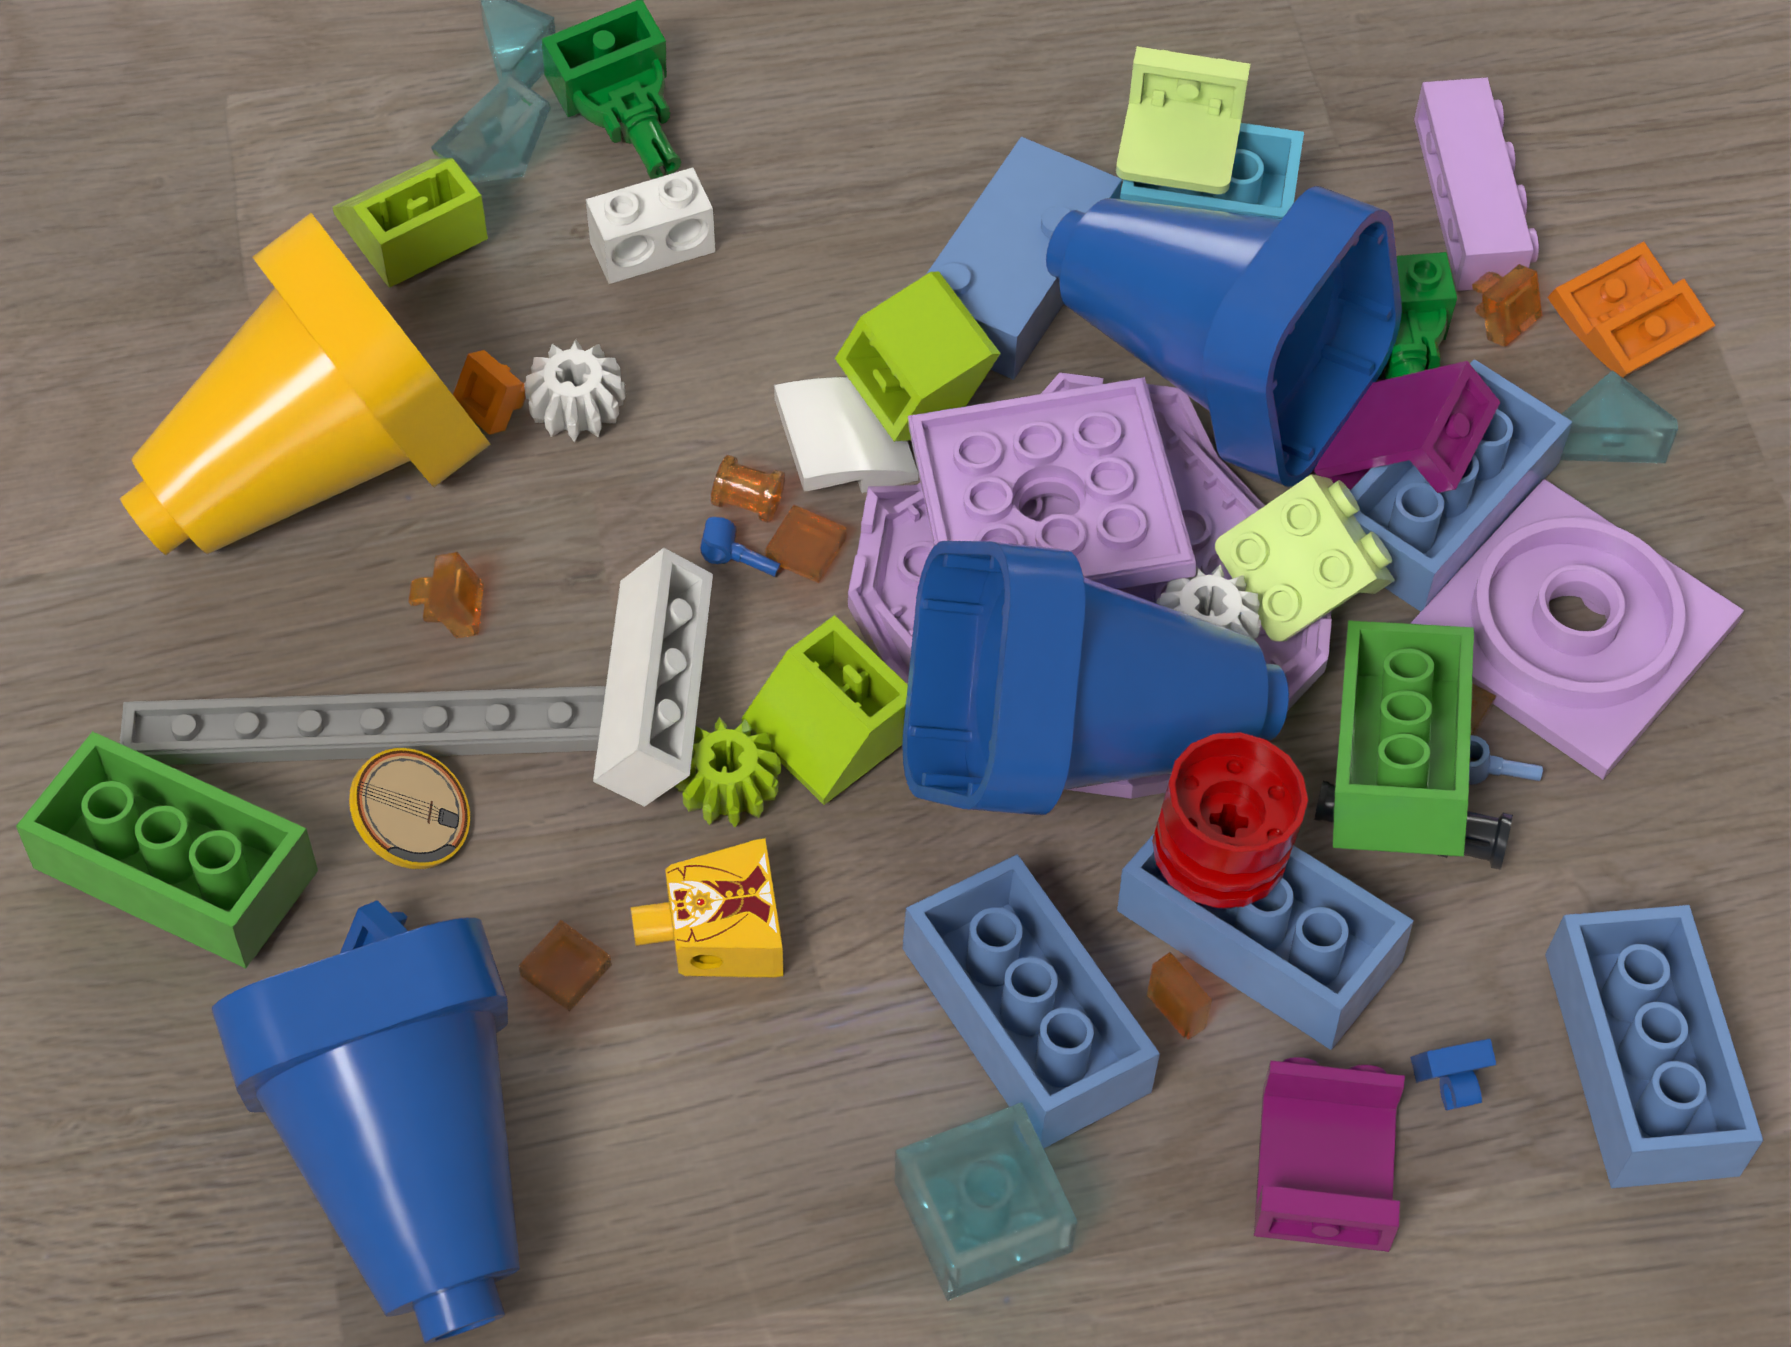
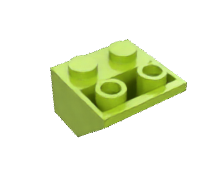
M453 158L429 159L332 207L336 218L389 288L488 239L482 195Z
M935 271L929 272L863 314L839 350L835 360L892 440L896 442L911 440L908 416L966 407L1001 353L941 273Z
M834 615L787 650L741 719L742 722L746 719L751 726L752 735L767 732L771 740V752H776L777 756L780 757L781 764L825 805L902 745L908 684Z

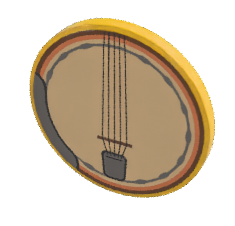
M409 748L384 750L364 763L352 781L349 806L354 825L364 842L377 855L388 862L409 869L432 868L450 859L466 840L470 826V809L466 794L455 775L443 763L431 755Z

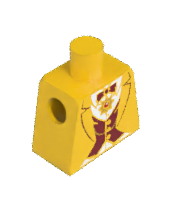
M765 838L671 864L665 869L668 902L631 907L635 946L674 941L679 974L684 976L774 978L784 976L783 947Z

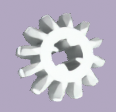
M575 339L569 350L562 351L552 344L548 352L549 358L534 357L533 365L531 366L532 374L526 376L524 383L526 399H529L530 415L534 418L535 423H545V428L551 437L563 430H568V435L575 442L580 431L588 430L598 437L602 429L601 423L616 424L619 406L623 405V400L625 399V385L621 381L620 367L616 363V359L605 358V354L599 344L584 351Z
M1221 565L1212 572V575H1205L1196 566L1194 577L1170 580L1167 583L1166 593H1161V598L1157 599V604L1244 634L1253 639L1259 635L1261 620H1259L1260 615H1258L1260 605L1258 593L1245 592L1246 583L1243 575L1230 580L1225 579Z

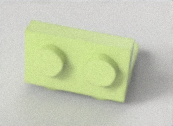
M1137 46L1133 62L1129 104L1116 165L1117 176L1123 180L1212 194L1226 193L1230 187L1250 64Z
M1311 474L1221 535L1215 542V551L1232 579L1243 575L1246 583L1245 592L1258 593L1260 603L1258 610L1259 620H1261V625L1266 634L1273 641H1287L1359 592L1376 594L1395 581L1386 567L1392 563V558L1387 548L1374 532L1371 531L1367 535L1365 534L1354 516L1355 513L1360 511L1359 505L1350 490L1340 480L1333 483L1330 478Z

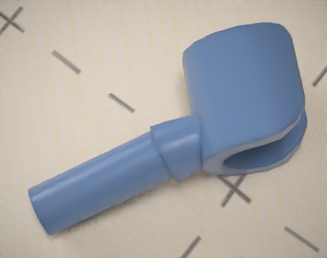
M1470 735V758L1477 759L1475 762H1470V785L1484 781L1489 774L1498 776L1501 774L1536 781L1541 780L1542 766L1491 756L1489 745L1486 741L1478 736Z

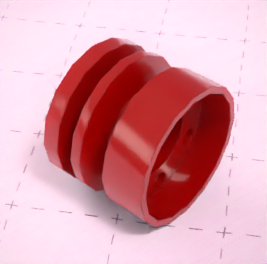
M1241 732L1212 734L1191 743L1175 760L1152 839L1156 865L1169 885L1191 901L1215 908L1244 907L1266 897L1283 877L1308 803L1304 777L1290 756L1268 740Z

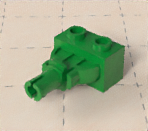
M636 0L541 39L544 75L567 117L580 113L589 122L605 128L611 141L614 143L621 141L622 130L625 142L633 144L647 169L650 179L663 176L659 168L663 166L667 175L679 169L682 163L681 159L675 153L660 123H666L670 119L671 114L670 108L663 98L665 78L667 77L666 40L643 0Z
M1447 252L1397 256L1402 312L1396 342L1385 365V380L1425 371V367L1426 370L1438 368L1441 364L1438 347L1442 340H1446L1457 301Z

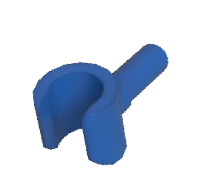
M710 517L706 520L700 550L707 562L711 564H725L732 559L776 577L781 563L749 550L742 544L735 543L737 528L733 522L722 517Z

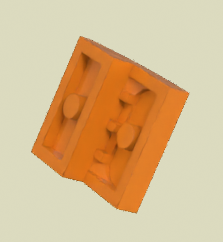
M1644 241L1556 287L1547 297L1573 333L1603 364L1621 378L1705 334L1716 326L1686 280L1682 279L1672 284Z

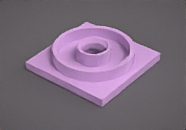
M1145 377L908 416L909 432L934 546L940 541H992L1065 549L1071 551L1078 559L1084 578L1115 589L1195 576V558ZM1045 496H1057L1068 499L1079 508L1072 516L1068 514H1053L1044 518L1041 522L1032 520L1020 512L1022 507L1029 501Z
M1543 479L1410 624L1474 627L1472 690L1604 780L1739 623L1744 610L1659 555L1638 537L1615 526ZM1561 596L1580 597L1590 610L1605 615L1607 622L1595 631H1578L1568 628L1552 616L1549 602Z

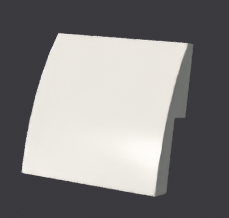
M848 377L817 378L774 385L775 402L804 492L858 481L861 493L868 491V486H896L918 481L919 474L908 441L894 442Z

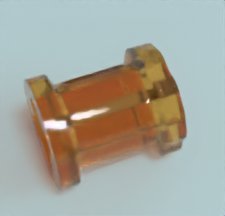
M726 455L719 466L713 483L711 504L721 508L727 503L758 513L759 520L770 523L783 494L785 472L773 470L769 474L738 463L737 457Z

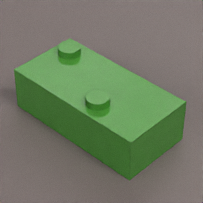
M1348 620L1335 787L1333 848L1464 857L1469 796L1474 627Z
M93 731L16 825L33 869L243 968L248 967L318 872L305 827Z

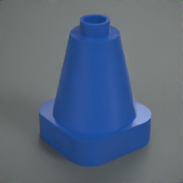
M1321 186L1311 187L1301 194L1282 219L1105 198L1093 205L1086 213L1078 210L1067 213L1056 226L1047 248L1046 267L1051 276L1060 279V294L1064 304L1210 411L1216 447L1222 460L1285 487H1293L1308 477L1372 383L1376 382L1391 355L1400 327L1402 305L1394 228L1390 214L1383 209Z
M940 541L932 548L925 561L916 597L903 728L902 753L904 773L910 791L919 799L967 810L1046 815L1055 807L1063 790L1172 773L1175 760L1191 743L1212 734L1241 732L1265 740L1274 739L1281 731L1286 719L1289 702L1288 683L1285 673L1280 666L1266 664L1263 652L1253 638L1084 578L1078 559L1069 550L992 541Z
M458 918L423 926L265 978L238 989L216 1002L211 1010L238 1094L249 1112H266L385 1316H397L414 1311L425 1344L457 1336L505 1316L495 1282L520 1270L496 1034L508 1024V999L481 920L478 918Z

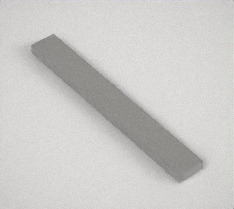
M606 686L123 702L120 744L166 765L371 758L377 753L393 748L415 749L431 756L597 751Z

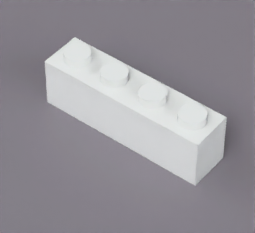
M662 548L620 581L593 782L644 807L690 776L713 579L712 573L666 548Z

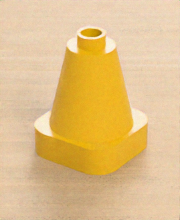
M309 213L253 256L255 262L275 288L131 458L143 481L120 497V500L135 523L164 555L169 554L189 538L202 551L210 554L409 461H412L433 487H436L491 445L312 213Z

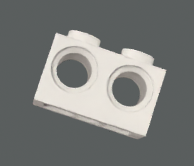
M694 168L586 199L590 244L608 284L715 252L713 208Z

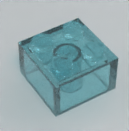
M1022 1102L895 1151L894 1182L947 1301L1073 1252L1078 1221Z

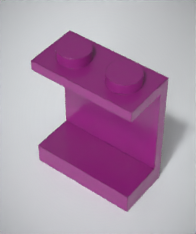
M1468 361L1374 382L1323 454L1314 472L1318 476L1330 478L1333 483L1340 480L1351 490L1371 468L1410 460L1437 493L1456 490L1500 401Z
M1302 1057L1288 1058L1282 1062L1270 1060L1262 1095L1254 1236L1385 1252L1390 1251L1399 1228L1400 1201L1393 1200L1396 1109L1404 1090V1075L1387 1074L1384 1069L1372 1065H1357L1349 1069L1324 1067L1312 1059Z

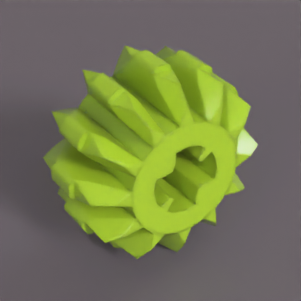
M719 717L714 726L715 731L712 733L695 726L690 776L675 785V787L678 788V792H683V804L688 812L703 809V818L707 821L708 825L713 823L720 814L728 815L729 822L736 827L740 822L741 812L745 811L760 818L761 813L764 811L763 801L775 800L778 793V780L776 778L781 773V762L777 753L771 752V740L767 732L751 736V726L746 719L735 730L727 729V725Z

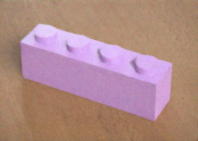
M1488 78L1422 82L1414 121L1457 291L1524 286L1530 263L1537 261L1539 244L1536 230L1528 228L1525 219L1527 210L1525 188L1522 184L1516 185L1514 178L1515 152L1513 144L1505 142L1503 137L1504 113L1500 100L1493 99Z

